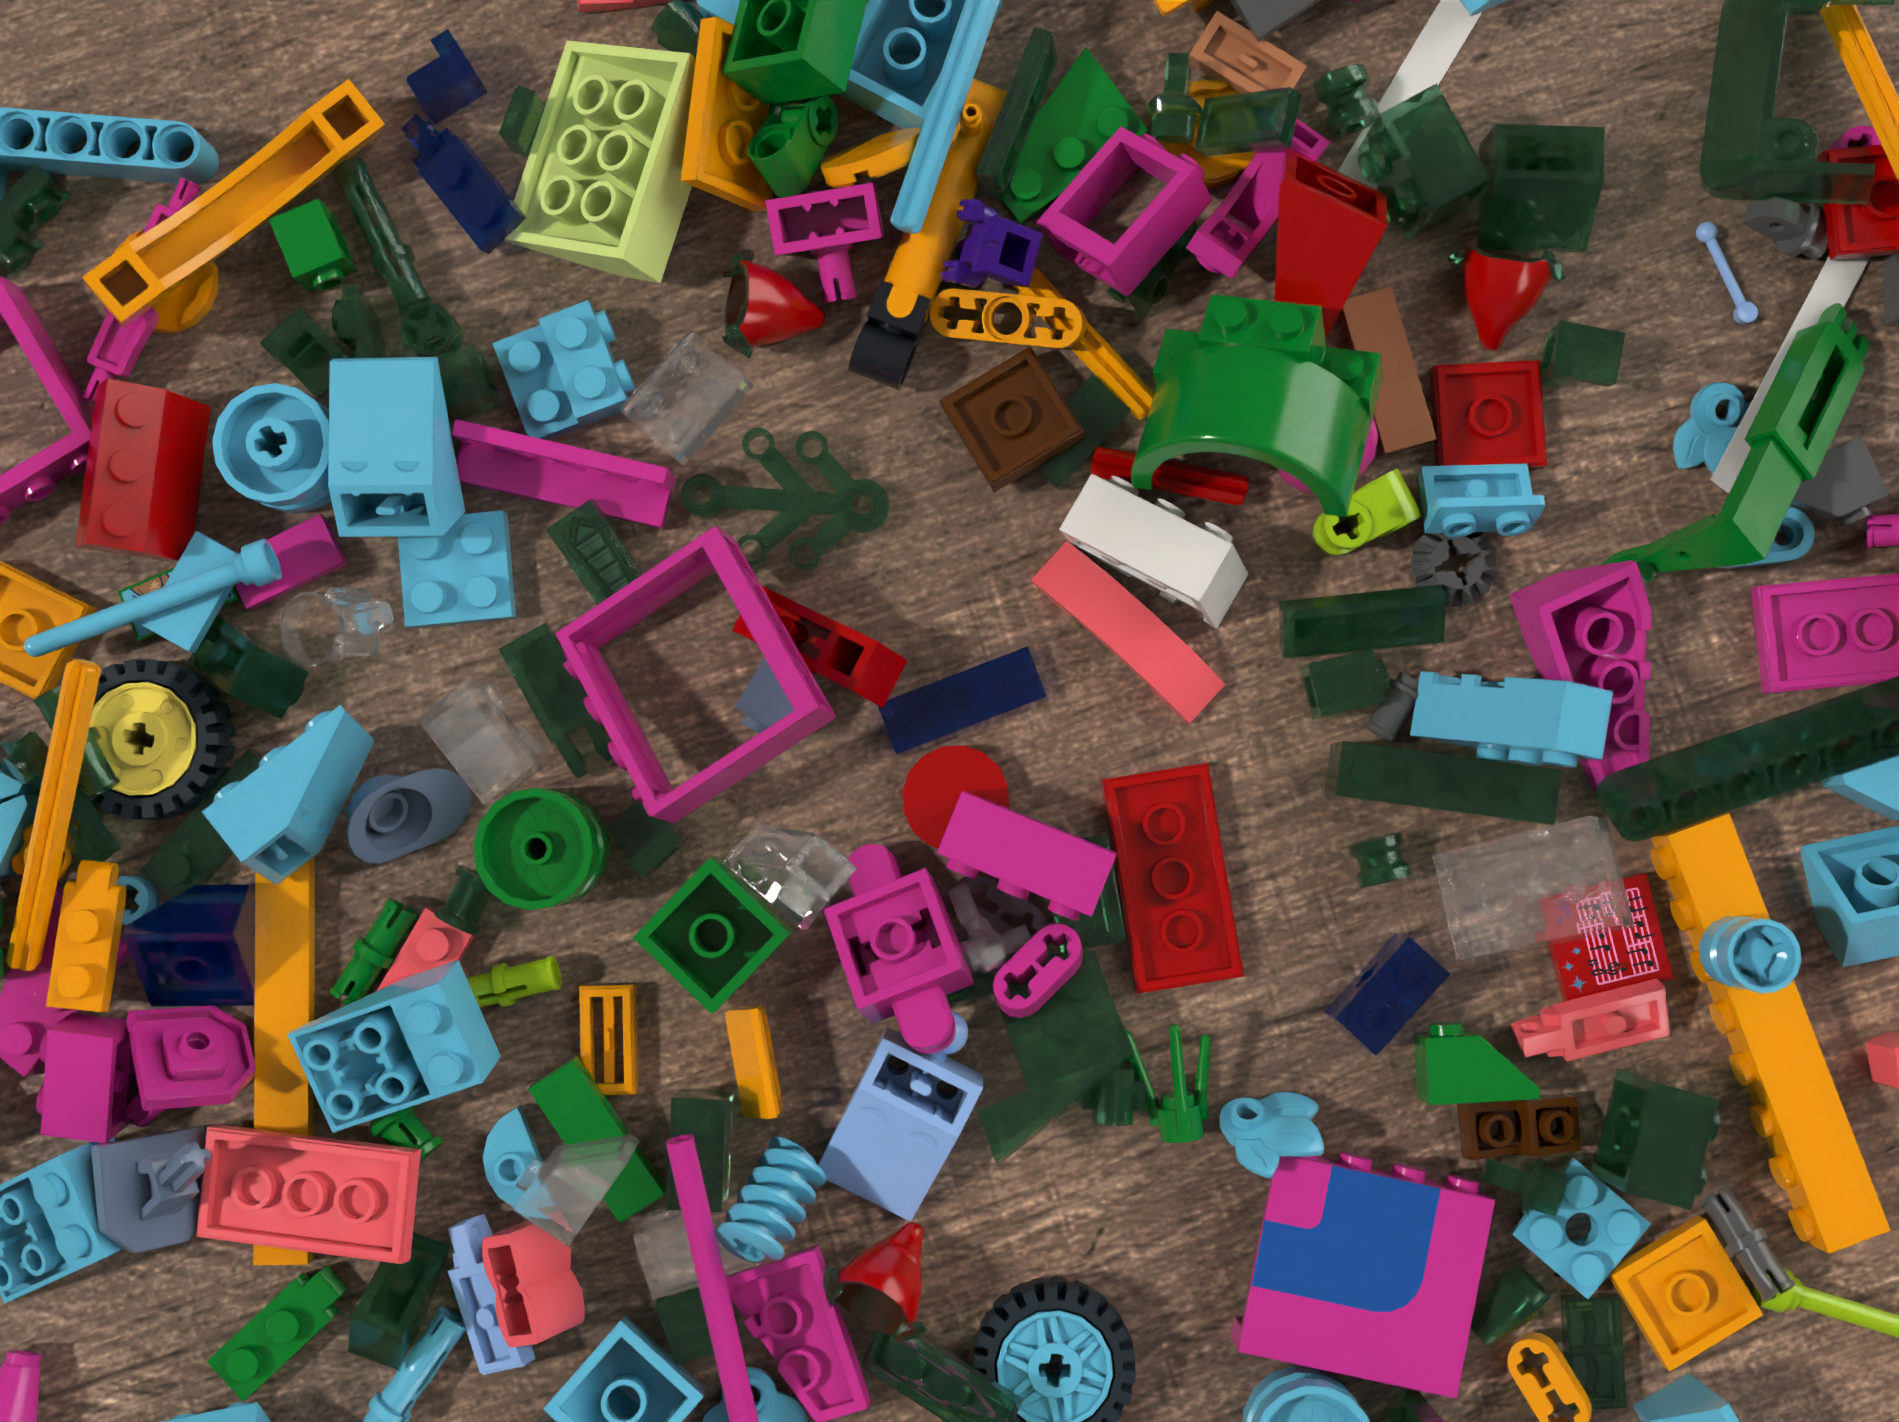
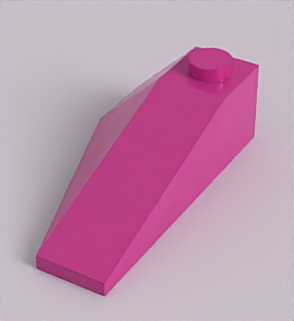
M1629 560L1557 572L1509 594L1525 644L1542 679L1569 681L1613 691L1602 759L1578 758L1595 796L1603 799L1648 778L1650 715L1645 712V680L1651 679V662L1645 660L1646 630H1651L1652 611L1637 562Z

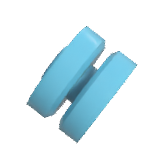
M277 383L251 387L233 398L218 417L212 439L215 464L227 484L255 502H259L268 508L291 514L315 511L331 501L328 487L329 409L300 389Z
M1291 1365L1270 1373L1253 1388L1243 1409L1242 1422H1369V1419L1352 1393L1336 1376L1316 1368Z

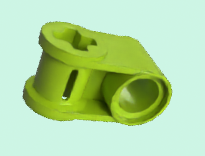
M1397 468L1356 490L1352 495L1349 511L1346 516L1326 515L1323 512L1317 517L1313 525L1312 535L1315 544L1322 552L1328 555L1340 556L1359 548L1377 537L1381 539L1419 519L1423 514ZM1347 521L1351 530L1337 536L1333 526Z

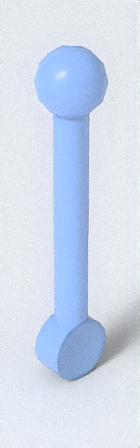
M1712 222L1701 223L1696 229V238L1706 243L1736 306L1733 311L1734 320L1741 325L1749 324L1757 318L1758 309L1752 302H1746L1717 242L1718 230L1716 225Z

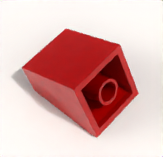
M1289 148L1283 157L1279 187L1274 301L1321 306L1325 339L1388 226L1386 194Z

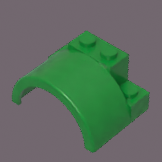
M1211 294L1200 332L1166 329L1153 370L1156 391L1131 469L1133 487L1152 490V477L1156 468L1175 456L1194 452L1230 453L1268 463L1289 473L1305 484L1316 495L1323 507L1324 514L1340 517L1346 516L1349 511L1383 380L1381 353L1326 347L1322 307L1316 305Z

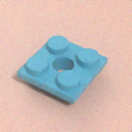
M1572 1157L1510 1233L1579 1293L1589 1299L1651 1223ZM1576 1213H1586L1590 1220L1588 1233L1582 1239L1569 1240L1565 1231L1568 1219Z

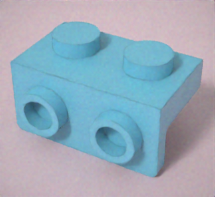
M1527 464L1421 466L1416 476L1425 534L1444 533L1448 537H1463L1473 532H1498L1500 535L1514 536L1531 531L1546 507L1544 496L1533 495Z

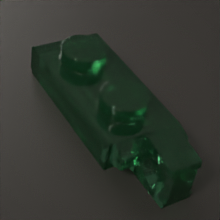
M14 731L0 741V745L8 754L3 758V761L9 771L21 783L27 784L30 782L40 794L49 748L36 731ZM77 785L68 828V834L71 835L69 850L81 861L104 862L121 847L99 820L102 817Z

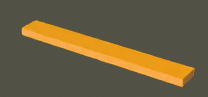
M315 856L279 885L274 884L255 872L254 1062L256 1071L254 1073V1129L314 1136V1092L287 1034L296 1028L314 1021ZM253 1244V1265H308L314 1261V1252Z

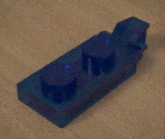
M417 114L401 128L412 145L420 152L413 159L415 165L420 169L418 172L481 251L488 254L492 252L526 219L524 213L464 139L456 136L448 128L439 133L430 121L422 120Z

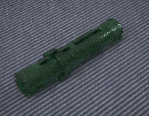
M351 158L341 162L334 168L333 175L339 182L355 220L374 256L371 264L376 274L384 276L397 302L401 315H412L424 310L432 303V300L426 292L413 264L415 254L411 246L403 244L388 213V209L371 179L364 159ZM363 197H366L379 224L377 228H375L362 201ZM388 245L402 271V277H399L386 251V246Z

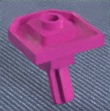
M214 1005L132 1010L128 1012L126 1024L139 1094L126 1106L125 1114L126 1117L134 1121L136 1126L147 1127L165 1109L231 1103L253 1079L256 1066L246 1025Z

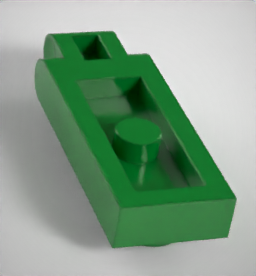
M328 1265L324 1266L311 1279L302 1272L220 1348L207 1363L244 1402L340 1313L333 1303L349 1288Z

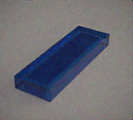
M1027 646L889 699L883 708L879 706L878 708L896 755L1046 698L1047 695Z

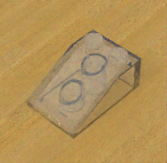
M1591 815L1432 855L1457 961L1579 940L1635 927L1608 820Z

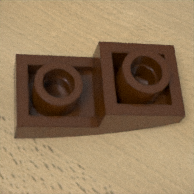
M1546 1095L1534 1100L1457 1104L1463 1158L1478 1160L1517 1154L1535 1157L1582 1151L1576 1095Z

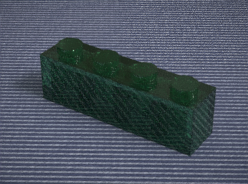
M1340 741L1331 743L1324 797L1534 825H1555L1562 770Z

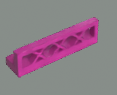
M455 419L452 436L462 443L457 460L460 483L664 530L676 482L675 476L668 468Z

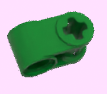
M819 96L813 97L809 101L794 100L770 104L765 119L757 133L749 141L747 154L777 197L783 198L797 195L806 189L813 180L816 168L829 144L835 139L838 131L839 118L835 103L830 97Z

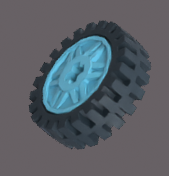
M1041 1277L1032 1279L1030 1284L1023 1286L1020 1283L1012 1287L1009 1294L1005 1297L1001 1295L993 1303V1308L990 1312H986L974 1342L972 1356L974 1383L1002 1418L991 1417L992 1422H1118L1122 1417L1123 1407L1125 1405L1128 1406L1131 1400L1132 1386L1135 1384L1136 1366L1135 1353L1129 1331L1118 1311L1108 1302L1105 1296L1097 1290L1094 1292L1087 1284L1077 1280L1073 1283L1068 1282L1064 1277H1054V1280H1044ZM1051 1354L1061 1355L1062 1364L1058 1365L1056 1373L1046 1372L1045 1363H1049Z

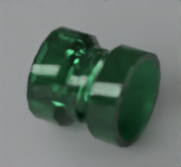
M1352 64L1338 68L1320 77L1313 85L1318 101L1326 105L1328 115L1325 122L1331 137H1343L1357 133L1375 124L1381 118L1377 101L1368 95L1366 88L1370 80L1363 64Z

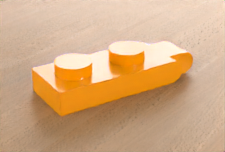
M82 860L78 866L76 881L68 880L64 886L46 1007L109 1012L126 902V887L117 885L119 875L117 863Z

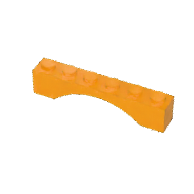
M350 79L346 80L302 113L279 135L224 179L163 222L124 245L85 274L82 279L122 327H127L378 138L383 131L385 123Z

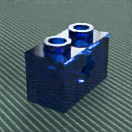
M1395 933L1329 1005L1324 1013L1364 1050L1377 1056L1450 976V973L1410 936Z

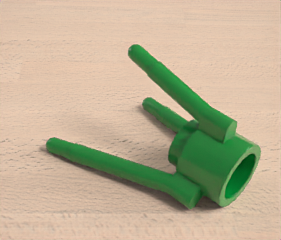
M1172 1024L1169 1027L1174 1092L1161 1095L1162 1104H1159L1133 1035L1128 1030L1123 1031L1122 1039L1147 1106L1149 1125L1159 1126L1161 1141L1166 1143H1185L1203 1138L1202 1120L1209 1118L1207 1090L1210 1067V1035L1203 1034L1200 1038L1194 1099V1093L1186 1091L1180 1027L1177 1024Z

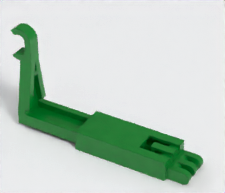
M1835 303L1826 308L1816 325L1797 331L1744 439L1751 447V450L1720 513L1717 516L1713 513L1652 543L1617 552L1602 565L1629 560L1637 562L1641 578L1647 585L1660 572L1743 565L1765 560L1800 483L1815 478L1865 370L1862 362L1870 347V342L1864 334L1856 335L1859 327L1853 319H1845L1847 312L1840 303Z

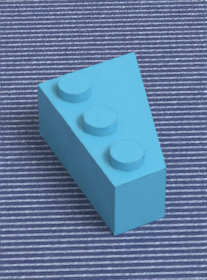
M1420 671L1417 689L1419 695L1415 701L1410 731L1411 736L1477 749L1476 759L1501 764H1509V761L1535 766H1542V763L1577 768L1578 758L1602 759L1613 691L1561 680L1505 677L1504 682H1481L1482 676L1462 674L1461 679L1435 672Z

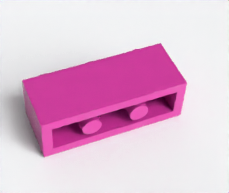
M961 791L937 851L938 854L949 858L946 868L976 879L979 871L999 878L997 889L1027 900L1029 893L1033 892L1050 899L1048 910L1075 921L1079 920L1081 913L1092 917L1117 856V852L967 791Z

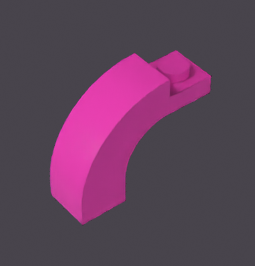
M1286 112L1273 126L1255 156L1219 207L1196 231L1186 249L1197 255V260L1207 270L1216 274H1224L1230 279L1235 278L1278 220L1282 162L1287 149L1289 148L1318 162L1331 142Z

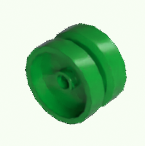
M533 788L513 791L493 803L479 821L473 843L475 867L487 890L505 904L526 910L571 904L590 893L605 874L611 852L608 828L598 810L579 794L555 788ZM545 843L547 847L546 854L540 856L538 845Z

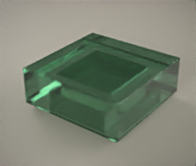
M519 85L514 90L499 134L512 153L528 158L545 106L536 91Z

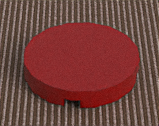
M964 745L942 746L923 755L909 771L902 790L903 812L912 831L927 845L939 848L961 791L970 792L1009 808L1008 784L999 766L985 753Z

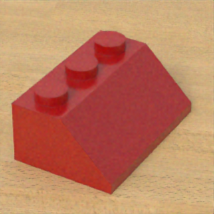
M107 378L97 386L75 547L178 563L195 531L211 406L166 389Z

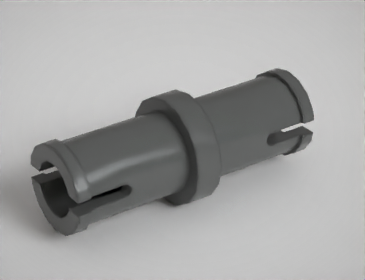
M1730 1185L1718 1189L1719 1194L1716 1196L1714 1193H1711L1699 1202L1728 1244L1724 1250L1730 1259L1737 1258L1760 1293L1763 1302L1776 1298L1778 1291L1780 1294H1783L1796 1285L1789 1278L1766 1243L1770 1237L1763 1227L1756 1228L1734 1195Z

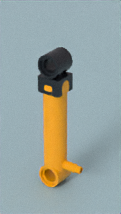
M973 78L922 229L918 234L903 232L885 280H880L867 313L868 321L863 325L857 338L848 371L900 390L910 369L916 347L919 346L929 321L931 304L942 281L941 272L947 268L943 267L945 261L950 260L965 222L958 219L956 215L957 210H963V207L959 206V202L963 199H974L980 185L977 169L985 156L990 141L995 136L1006 109L1005 104L1010 92Z

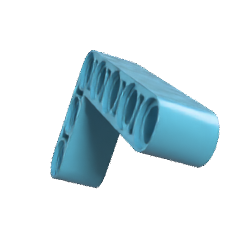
M0 107V239L8 171L178 184L181 177L200 185L211 180L216 174L219 166L218 154L215 148L195 129L179 121ZM34 133L33 140L29 146L21 149L22 142L26 136ZM87 137L85 147L74 154L73 150L76 143L80 139ZM140 141L141 144L137 153L130 158H126V152L130 145ZM194 145L193 153L189 159L178 162L180 152L187 146Z

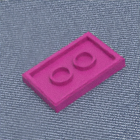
M1899 573L1764 585L1751 588L1762 694L1899 682Z

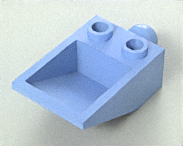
M952 1011L956 1023V1036L949 1047L940 1053H919L904 1041L901 1033L886 1027L817 1164L826 1174L828 1181L910 1222L957 1141L983 1089V1074L947 1057L948 1054L959 1051L965 1045L968 1038L966 1021L960 1014ZM893 1055L909 1063V1066L903 1071H895L890 1067L888 1060ZM940 1080H943L957 1087V1090L952 1095H943L938 1091L937 1084Z

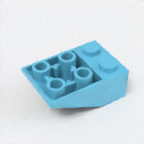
M437 357L343 358L330 361L328 487L339 537L443 536L465 513Z
M341 705L333 711H324L311 719L305 727V732L289 745L279 746L267 753L260 761L259 768L242 781H235L223 787L215 795L214 803L203 810L202 813L243 864L274 884L279 885L322 851L375 740Z
M459 960L406 977L296 1028L287 1034L332 1133L481 1084L501 1057Z
M113 1137L107 1143L116 1142L115 1137ZM89 1142L0 1185V1296L4 1304L123 1249L98 1229L91 1146L105 1143Z

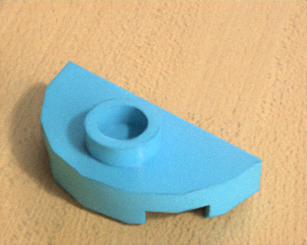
M520 1105L501 1117L487 1136L483 1154L486 1179L497 1196L515 1209L534 1213L558 1209L561 1206L523 1108Z

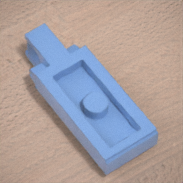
M485 1214L464 1219L450 1226L448 1232L455 1253H453L454 1268L448 1270V1274L479 1372L482 1375L529 1364L536 1359L532 1345L510 1348L498 1324L495 1307L496 1292L487 1277L482 1258V1240L493 1234Z

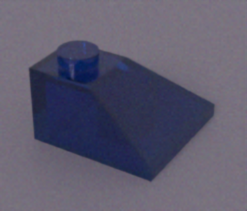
M250 884L194 885L124 927L122 936L151 1007L255 1006V899Z

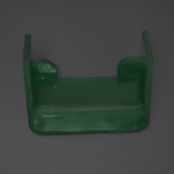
M1895 0L1724 1L1721 8L1700 161V181L1708 194L1719 199L1763 201L1772 199V197H1778L1793 202L1868 204L1875 164L1815 162L1817 136L1813 128L1800 119L1773 118L1787 15H1811L1821 12L1829 5H1894Z

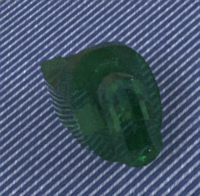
M1168 52L1163 94L1153 97L1147 105L1146 114L1152 119L1151 136L1158 142H1193L1195 122L1202 119V107L1193 97H1190V53Z
M1541 1158L1536 1160L1529 1173L1490 1159H1485L1479 1180L1522 1194V1213L1530 1215L1531 1211L1535 1210L1556 1218L1568 1175L1545 1167L1546 1160Z

